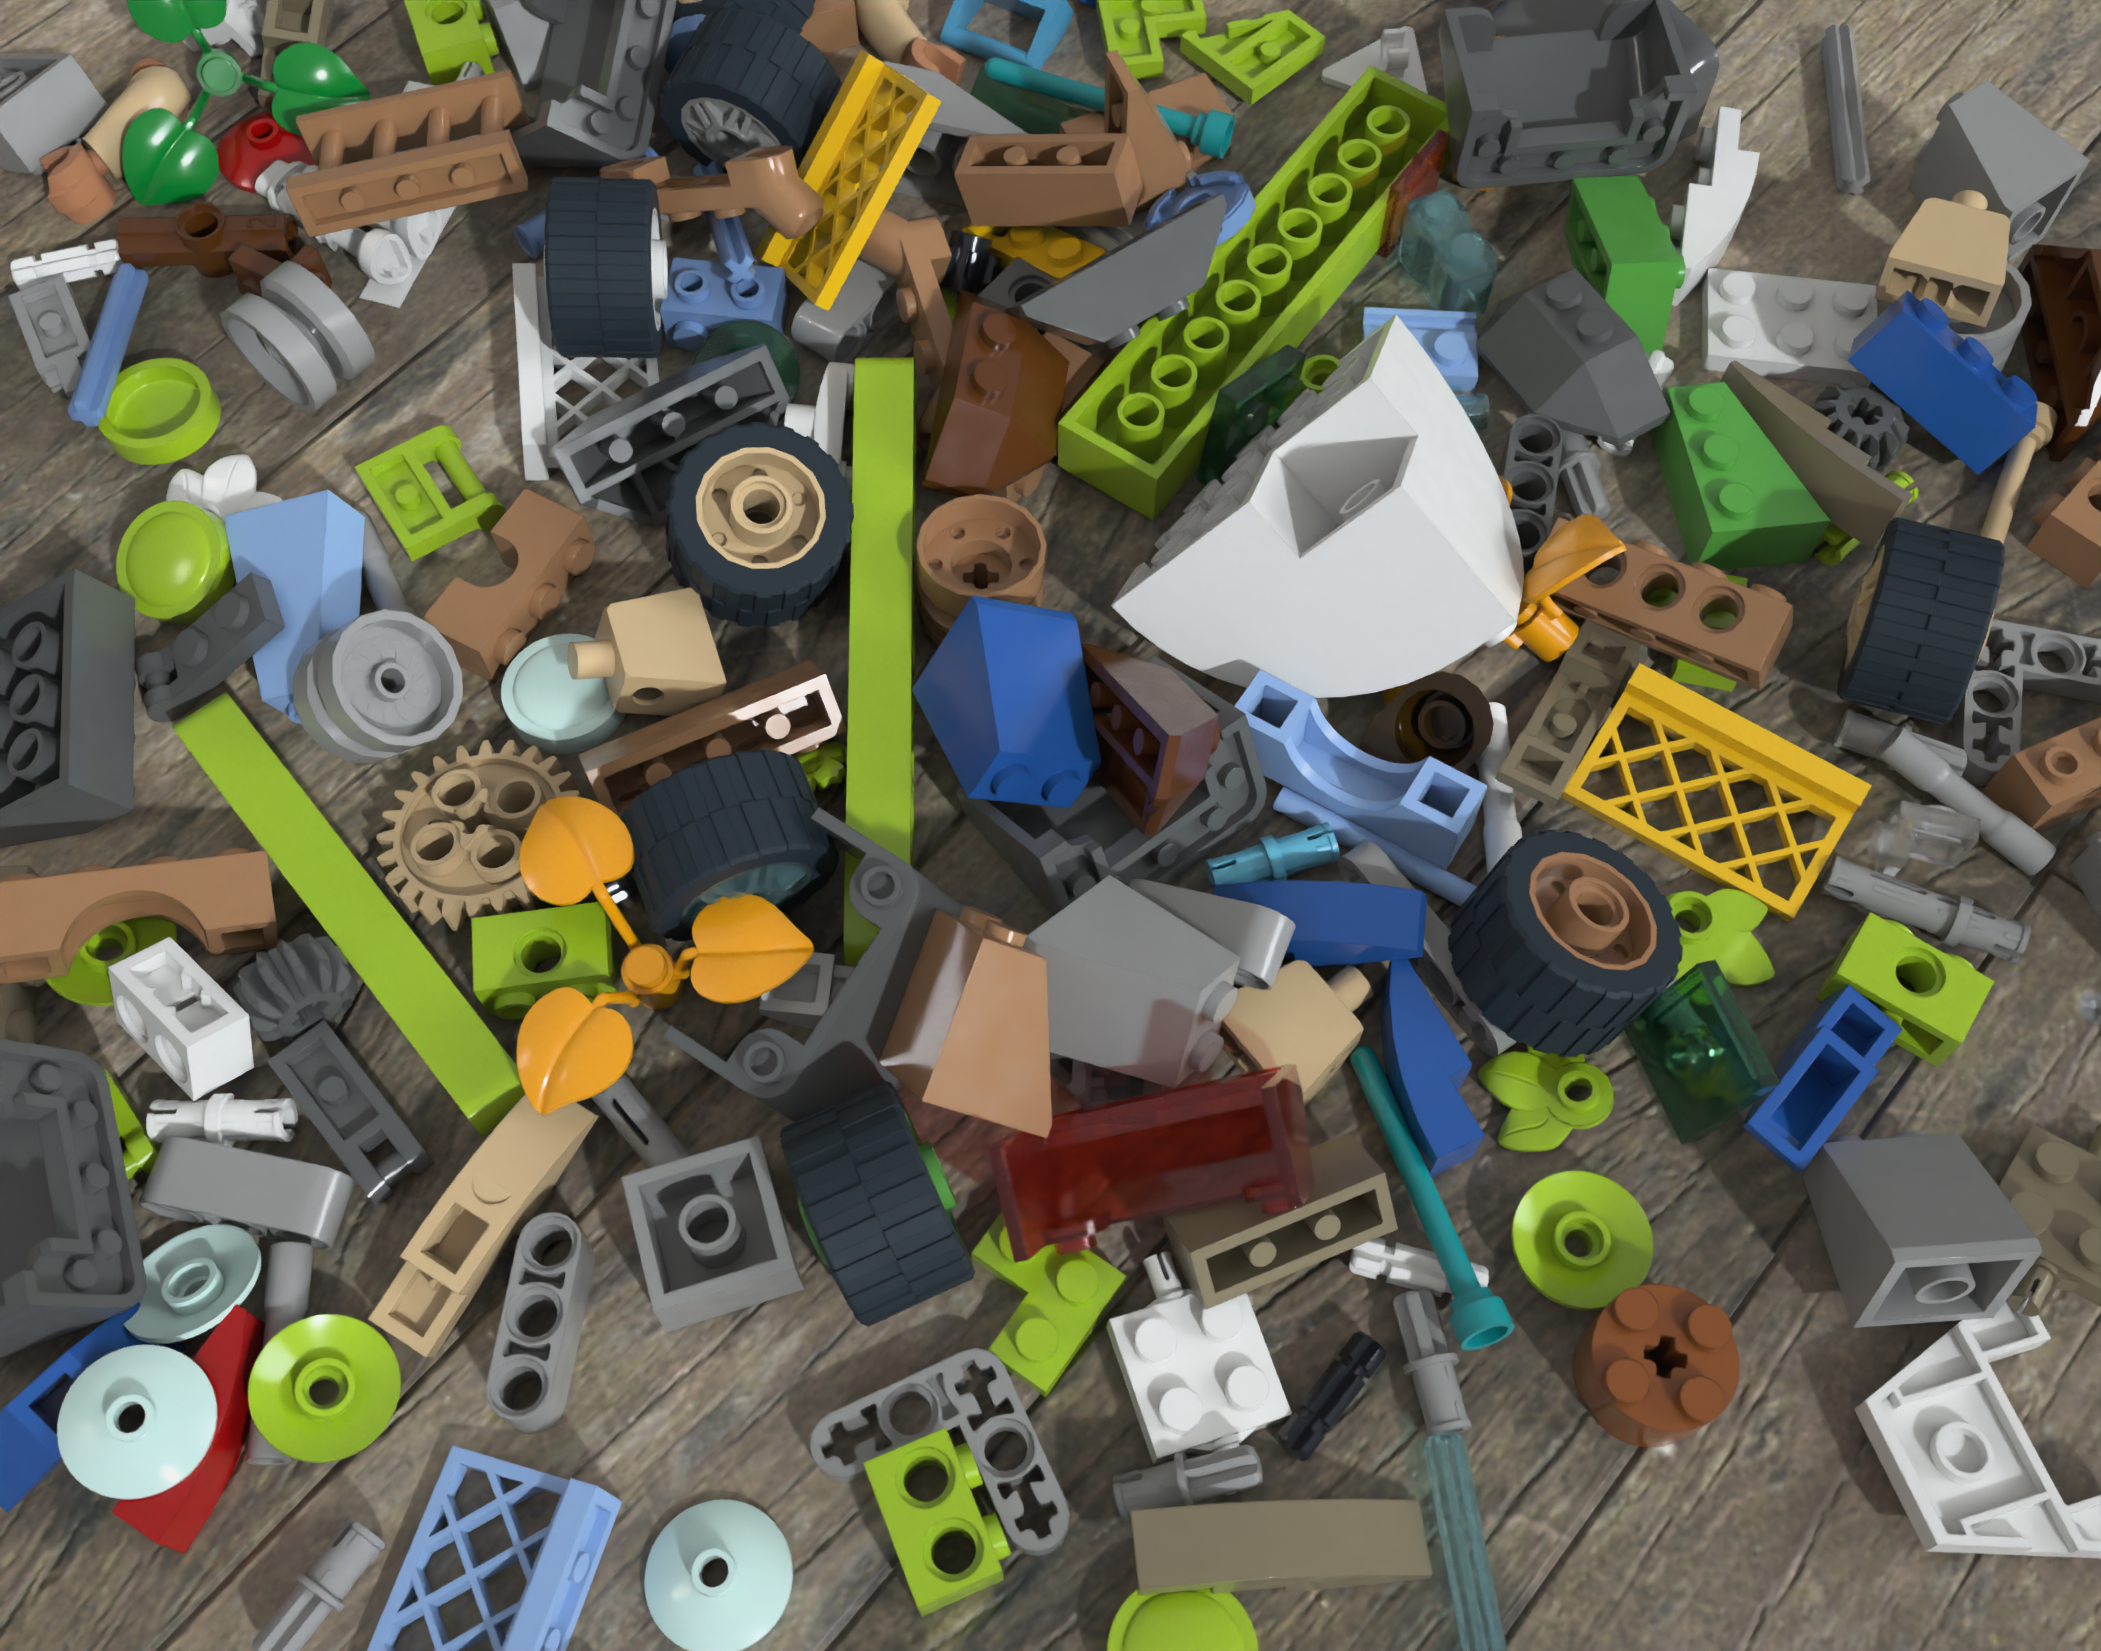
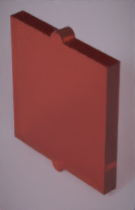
M1438 129L1421 151L1415 153L1410 164L1390 186L1377 253L1382 257L1388 258L1403 238L1411 233L1413 226L1434 202L1449 133Z

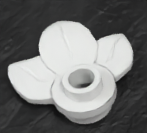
M246 454L223 457L210 465L204 475L190 469H181L173 476L166 494V501L191 503L216 514L224 522L226 515L280 502L282 499L274 494L256 492V468L250 457Z

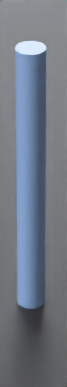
M1286 787L1282 788L1275 800L1274 810L1309 828L1328 822L1331 826V832L1329 833L1334 832L1337 843L1351 850L1366 840L1374 842L1387 854L1406 879L1460 907L1477 887Z

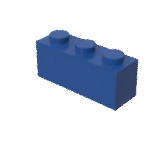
M1907 290L1853 340L1847 361L1979 475L2035 428L2038 404H2036L2037 396L2021 378L2015 375L2007 378L1992 365L1993 357L1982 343L1973 337H1967L1964 340L1948 326L1949 319L1946 313L1935 302L1928 298H1923L1919 301Z

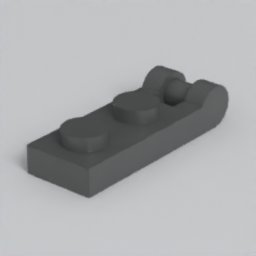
M249 573L187 629L183 630L162 651L150 652L137 659L135 670L140 685L148 690L144 695V704L150 719L156 722H170L183 716L285 628L271 580L254 573Z
M325 1020L267 1060L268 1064L376 1206L381 1205L393 1196L395 1192L392 1187L414 1171L419 1176L435 1164L428 1152ZM388 1138L397 1150L374 1166L366 1154Z

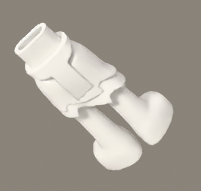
M276 160L257 178L255 182L256 192L268 198L272 209L281 214H292L297 225L305 230L286 191L287 178L318 171V166L307 165L301 161L288 164L282 160ZM440 209L370 224L368 226L373 228V230L365 232L357 227L315 236V238L320 243L324 242L334 252H337L338 246L355 256L358 259L360 269L371 280L381 284L392 285L401 283L412 272L410 254L420 260H424L434 250L440 235L442 213Z

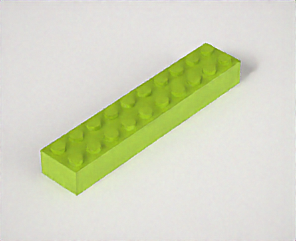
M1370 65L1254 198L1256 206L1250 220L1237 234L1215 247L1204 287L1186 296L1190 306L1163 321H1158L1155 314L1151 316L1140 329L1141 334L1128 342L1059 421L1058 466L1154 521L1450 164L1452 156L1446 103Z

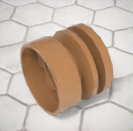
M983 494L954 498L934 509L921 525L916 544V568L918 574L917 610L922 629L937 646H940L972 595L1043 608V579L1046 567L1047 543L1040 523L1026 508L1003 497Z

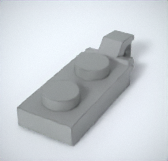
M64 275L8 295L38 373L53 393L64 389L67 397L71 399L92 337L72 288Z

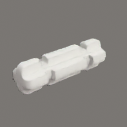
M108 239L94 242L95 248L89 249L88 245L84 244L41 253L42 259L36 260L34 255L16 258L10 263L13 280L21 291L64 275L68 283L96 278L98 277L97 271L103 270L104 275L115 274L118 271L119 265L124 264L119 255L118 240Z
M1379 1237L1351 1250L1349 1270L1354 1274L1376 1279L1377 1275L1381 1274L1387 1276V1283L1413 1290L1427 1289L1438 1297H1441L1442 1293L1447 1292L1451 1293V1300L1454 1299V1295L1434 1252L1398 1242L1392 1248L1385 1246L1386 1239ZM1470 1262L1481 1287H1487L1489 1282L1488 1269L1483 1265Z

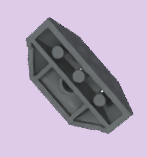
M1223 193L1200 200L1021 301L1005 309L1006 312L1018 319L1029 322L1034 328L1084 345L1106 342L1109 349H1113L1141 334L1138 323L1154 314L1158 321H1163L1180 313L1190 306L1186 296L1204 287L1228 205Z
M1576 268L1549 276L1500 301L1476 343L1478 354L1529 414H1541L1550 417L1563 430L1576 434L1602 436L1603 442L1620 446L1671 420L1670 409L1638 336Z
M759 344L696 363L591 415L553 446L551 450L580 505L656 527L666 521V501H668L669 484L672 475L676 474L679 469L680 460L687 451L691 452L698 445V441L707 435L718 433L723 430V427L737 424L740 426L751 424V422H766V425L777 426L780 415L784 414L790 398L767 346Z

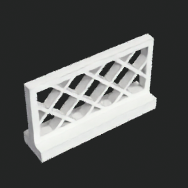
M512 263L525 481L549 480L548 468H560L551 450L559 442L558 438L573 425L579 426L588 418L586 414L603 401L611 406L623 400L613 391L629 378L644 389L659 382L657 357L631 358L630 360L626 358H602L616 368L617 371L600 383L583 370L596 357H575L570 361L553 349L555 345L551 332L544 277H536L535 263ZM644 365H645V368H646V372H644L643 370H641V368H642ZM554 367L559 369L556 374H554ZM571 379L590 392L575 406L555 393ZM557 412H559L561 415H563V416H562L560 419H558V420H557Z

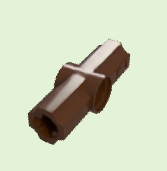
M208 202L193 203L181 210L176 217L118 219L116 229L119 255L123 263H131L133 267L194 265L200 274L211 278L225 277L234 272L228 258L241 244L281 263L287 260L291 261L301 248L298 237V225L292 214L225 215L219 206Z

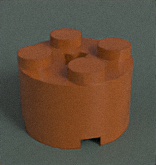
M1645 1284L1626 1289L1592 1320L1577 1342L1572 1366L1576 1390L1581 1400H1585L1590 1410L1598 1418L1596 1422L1608 1434L1625 1443L1640 1447L1657 1448L1683 1440L1717 1418L1726 1409L1734 1396L1739 1380L1740 1362L1737 1345L1732 1335V1323L1727 1314L1719 1307L1710 1305L1701 1297L1680 1287L1667 1284ZM1646 1355L1656 1359L1657 1366L1664 1370L1665 1375L1663 1377L1656 1375V1364L1651 1360L1644 1359Z

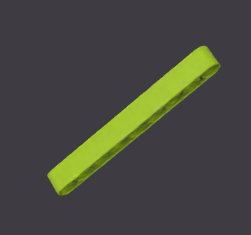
M227 692L173 725L172 729L259 844L267 851L269 857L337 947L341 949L344 956L483 1139L488 1136L525 1095L517 1065Z

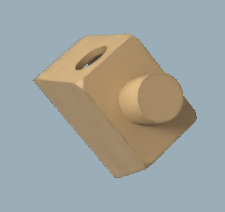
M1974 190L1960 191L1953 196L1951 201L1935 197L1925 199L1891 249L1874 298L1894 303L1908 290L1919 301L1923 298H1928L1935 302L1946 313L1948 318L1986 327L2006 278L2010 220L2004 214L1986 210L1988 205L1986 198Z
M692 588L611 603L603 610L595 641L570 642L568 645L567 662L571 678L573 680L604 678L611 705L620 713L673 716L722 696L727 683L700 596Z
M1303 959L1296 960L1279 968L1271 990H1259L1246 986L1238 989L1236 1001L1223 1019L1219 1031V1036L1224 1039L1222 1050L1283 1122L1287 1124L1347 1061L1352 1051L1358 1046L1364 1029L1361 1022L1352 1012L1373 997L1372 988L1365 976L1352 965L1346 966L1325 982L1307 961Z

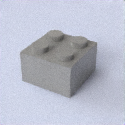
M759 1135L621 1177L652 1309L667 1332L804 1290L770 1161Z

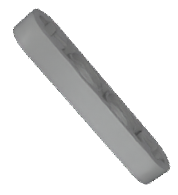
M1364 841L1338 859L1339 871L1344 882L1385 885L1416 890L1387 854L1372 841ZM1426 903L1423 957L1408 958L1417 974L1476 1046L1488 1056L1496 1057L1517 1041L1508 1037L1495 1024L1492 1025L1482 1015L1481 1010L1475 1003H1471L1463 991L1460 979L1455 976L1451 964L1452 955L1448 950V936L1451 932Z

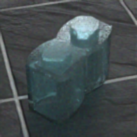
M1442 189L1410 200L1399 244V258L1404 269L1414 280L1425 286V297L1432 310L1476 312V316L1484 314L1498 268L1497 257L1493 248L1482 235L1470 228V219L1466 209L1448 191Z

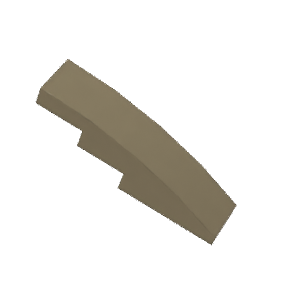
M1736 360L1730 362L1720 382L1727 384L1831 520L1830 522L1871 550L1877 548L1889 522L1896 517H1900L1913 494L1868 467L1867 464L1871 459L1870 455L1827 429L1832 421L1831 419Z
M1355 1498L1271 1500L1130 1510L1138 1595L1211 1588L1212 1594L1279 1587H1283L1284 1593L1430 1579L1433 1576L1419 1500Z

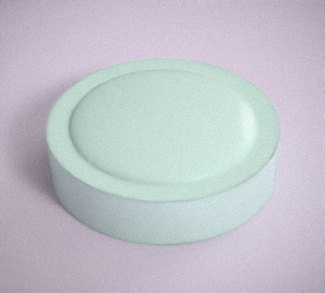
M558 634L545 637L527 646L509 664L501 684L502 705L517 735L530 746L535 745L540 751L552 754H573L586 751L608 739L624 720L626 713L618 712L611 705L604 678L573 680L570 676L567 662L569 643L595 641L592 637L580 634Z

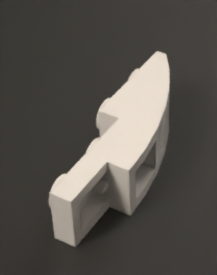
M1720 106L1712 128H1702L1697 143L1695 160L1702 161L1703 167L1697 169L1694 182L1689 183L1682 204H1672L1666 225L1669 227L1670 239H1673L1672 244L1677 253L1683 255L1685 261L1684 282L1681 288L1675 289L1672 301L1674 306L1680 304L1702 284L1708 268L1716 267L1733 237L1750 196L1757 173L1760 153L1738 149L1742 109Z

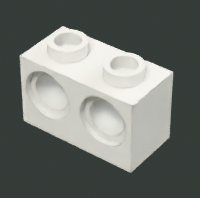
M171 937L108 967L117 1023L193 1101L254 1068L249 1014Z

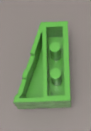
M1638 175L1572 178L1564 226L1572 267L1577 269L1636 333L1645 354H1652L1654 350L1662 351L1675 289L1681 288L1684 282L1685 261L1683 255L1677 253L1670 240L1669 227L1666 224H1662L1656 212L1654 198L1648 196Z
M1725 382L1667 387L1664 398L1671 412V420L1651 429L1650 434L1690 566L1693 562H1702L1719 570L1808 561L1831 520Z

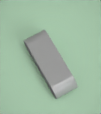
M858 257L829 312L814 305L808 298L800 306L791 326L793 339L830 362L850 364L899 315L896 302V292L899 288L895 277Z
M1144 879L1131 880L1129 885L1131 889L1241 957L1234 984L1259 990H1271L1296 928L1292 920L1275 910L1254 903Z
M166 1136L138 1204L150 1212L178 1221L202 1226L228 1224L244 1229L251 1236L279 1242H302L312 1245L314 1249L330 1250L335 1243L356 1181L343 1172L313 1163L185 1137Z
M557 1212L543 1213L531 1219L522 1229L518 1238L486 1383V1397L491 1409L514 1429L527 1434L541 1433L553 1427L562 1417L567 1404L595 1265V1253L589 1240L571 1218ZM558 1240L572 1241L570 1253L562 1262L552 1266L542 1265L543 1254L552 1243ZM547 1308L557 1309L556 1322L547 1333L538 1337H529L527 1335L530 1319L537 1312ZM529 1379H541L542 1392L539 1399L525 1410H513L512 1397L519 1385Z

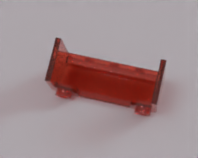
M1296 1064L1270 1067L1053 1114L1052 1127L1047 1138L1016 1130L988 1146L1014 1263L1029 1260L1043 1247L1054 1244L1057 1255L1070 1254L1092 1248L1097 1245L1095 1234L1107 1229L1111 1224L1244 1198L1246 1203L1259 1202L1262 1213H1275L1303 1206L1315 1187L1303 1092Z

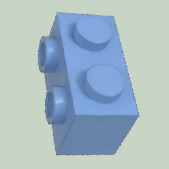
M673 257L668 276L667 299H662L660 314L668 346L683 348L689 351L706 350L733 353L759 344H765L771 357L778 358L790 309L784 268L753 265L756 274L751 281L748 282L741 279L736 284H733L725 278L721 262Z

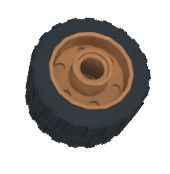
M1543 830L1539 831L1538 834H1528L1520 838L1514 846H1511L1461 905V908L1454 915L1450 924L1452 931L1448 936V950L1452 955L1451 964L1455 976L1460 979L1463 985L1462 989L1471 1003L1474 1002L1481 1010L1482 1015L1492 1025L1495 1024L1503 1030L1508 1037L1518 1043L1527 1044L1533 1047V1050L1545 1054L1555 1053L1562 1057H1577L1579 1054H1593L1600 1051L1605 1045H1609L1675 979L1679 972L1678 964L1682 961L1683 947L1680 944L1681 932L1678 922L1672 915V908L1665 895L1660 893L1655 886L1656 883L1649 875L1641 871L1633 863L1634 861L1622 852L1618 853L1608 847V844L1595 838L1584 837L1580 833Z

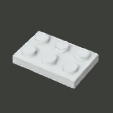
M1708 268L1702 282V369L1725 372L1729 363L1736 360L1760 376L1842 384L1847 378H1850L1858 386L1863 387L1870 380L1847 360L1853 340L1878 317L1877 299L1874 298L1876 285Z

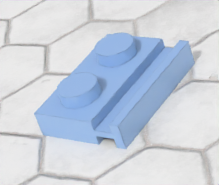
M1364 307L1361 320V342L1393 316L1397 315L1435 364L1451 390L1475 391L1478 380L1477 332H1475L1476 312Z

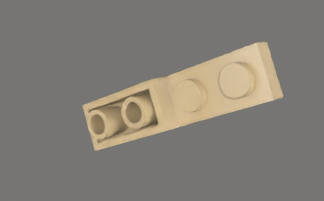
M525 1094L473 1154L423 1221L400 1255L401 1258L406 1260L405 1264L368 1320L424 1357H435L514 1234H521L525 1225L533 1219L599 1116L577 1102L543 1116L533 1108Z

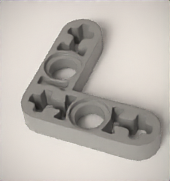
M1993 619L1986 644L1991 645V652L1999 657L1992 664L1990 670H1984L1989 663V649L1985 646L1960 705L1953 714L1952 746L1964 749L1967 752L1968 759L1965 771L1961 777L1975 785L1986 786L2013 754L2020 752L2022 689L2101 704V639ZM2047 651L2058 655L2064 661L2067 671L2055 673L2047 670L2039 662L2037 653ZM2082 672H2086L2088 674L2084 676L2082 675ZM1983 690L1994 694L2002 703V712L1990 713L1981 709L1973 699V692ZM1986 733H1992L1986 740L1987 757L1995 759L1993 763L1984 761V753L1976 749Z
M973 1348L961 1351L829 1413L818 1422L812 1432L810 1449L815 1464L824 1476L840 1483H849L868 1476L863 1464L864 1462L945 1427L949 1436L961 1432L965 1442L969 1445L983 1484L1005 1534L1016 1549L1027 1555H1045L1058 1548L1068 1533L1070 1514L1065 1497L1005 1366L998 1356L988 1350ZM972 1367H975L981 1376L992 1373L996 1378L988 1384L989 1399L995 1412L997 1413L1005 1404H1009L1013 1412L1012 1414L991 1417L976 1431H973L969 1424V1421L983 1419L976 1398L972 1393H965L960 1396L956 1391L965 1384L963 1372ZM907 1396L922 1398L928 1403L932 1412L927 1427L914 1435L899 1433L890 1422L893 1406L897 1401ZM877 1411L880 1429L892 1446L878 1452L875 1437L859 1443L854 1448L857 1460L851 1464L844 1465L838 1456L825 1458L824 1452L834 1446L831 1434L844 1428L850 1438L862 1435L871 1430L864 1416ZM998 1432H1015L1026 1443V1458L1014 1470H997L989 1464L985 1457L987 1442ZM1036 1470L1040 1472L1043 1478L1042 1482L1030 1483V1490L1036 1504L1040 1509H1047L1052 1506L1057 1515L1049 1520L1050 1534L1041 1539H1038L1032 1529L1020 1532L1016 1527V1523L1024 1518V1507L1017 1490L1011 1493L1007 1499H1003L998 1490L999 1488L1021 1484Z

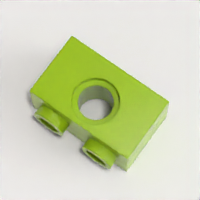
M404 0L433 86L455 82L462 70L463 64L467 61H470L471 66L473 62L478 64L484 70L485 75L495 73L490 56L498 55L499 50L490 23L479 24L478 22L487 19L482 0Z
M599 902L472 918L473 992L489 1016L496 1015L503 1019L525 1018L533 1004L542 996L562 987L578 990L590 1003L602 992H620L617 929ZM549 957H560L558 964L551 970L543 973L534 972L535 967L542 960Z
M1870 912L1846 941L1815 998L1823 1002L1825 998L1850 984L1903 1029L1894 1040L1895 1044L1937 1067L1963 1043L1994 980L1976 971L1973 965L1964 958L1944 953L1918 939L1901 923L1883 919ZM1896 976L1910 982L1916 993L1904 988Z

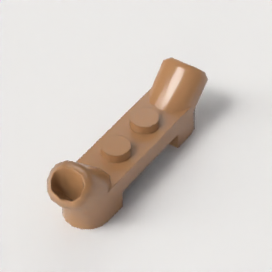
M771 146L752 149L725 162L727 174L670 178L665 156L630 159L613 163L600 169L601 178L651 179L657 188L660 214H667L670 222L690 220L702 215L701 211L712 210L716 219L730 218L747 212V208H752L785 239H796L809 232L815 226L824 210L823 198L799 177L792 146Z
M884 208L858 257L896 279L899 288L896 292L898 312L904 323L911 324L916 339L913 346L915 362L920 374L928 375L934 393L917 423V441L928 452L953 327L939 287V283H942L952 254L943 228L936 216L931 215L906 220Z

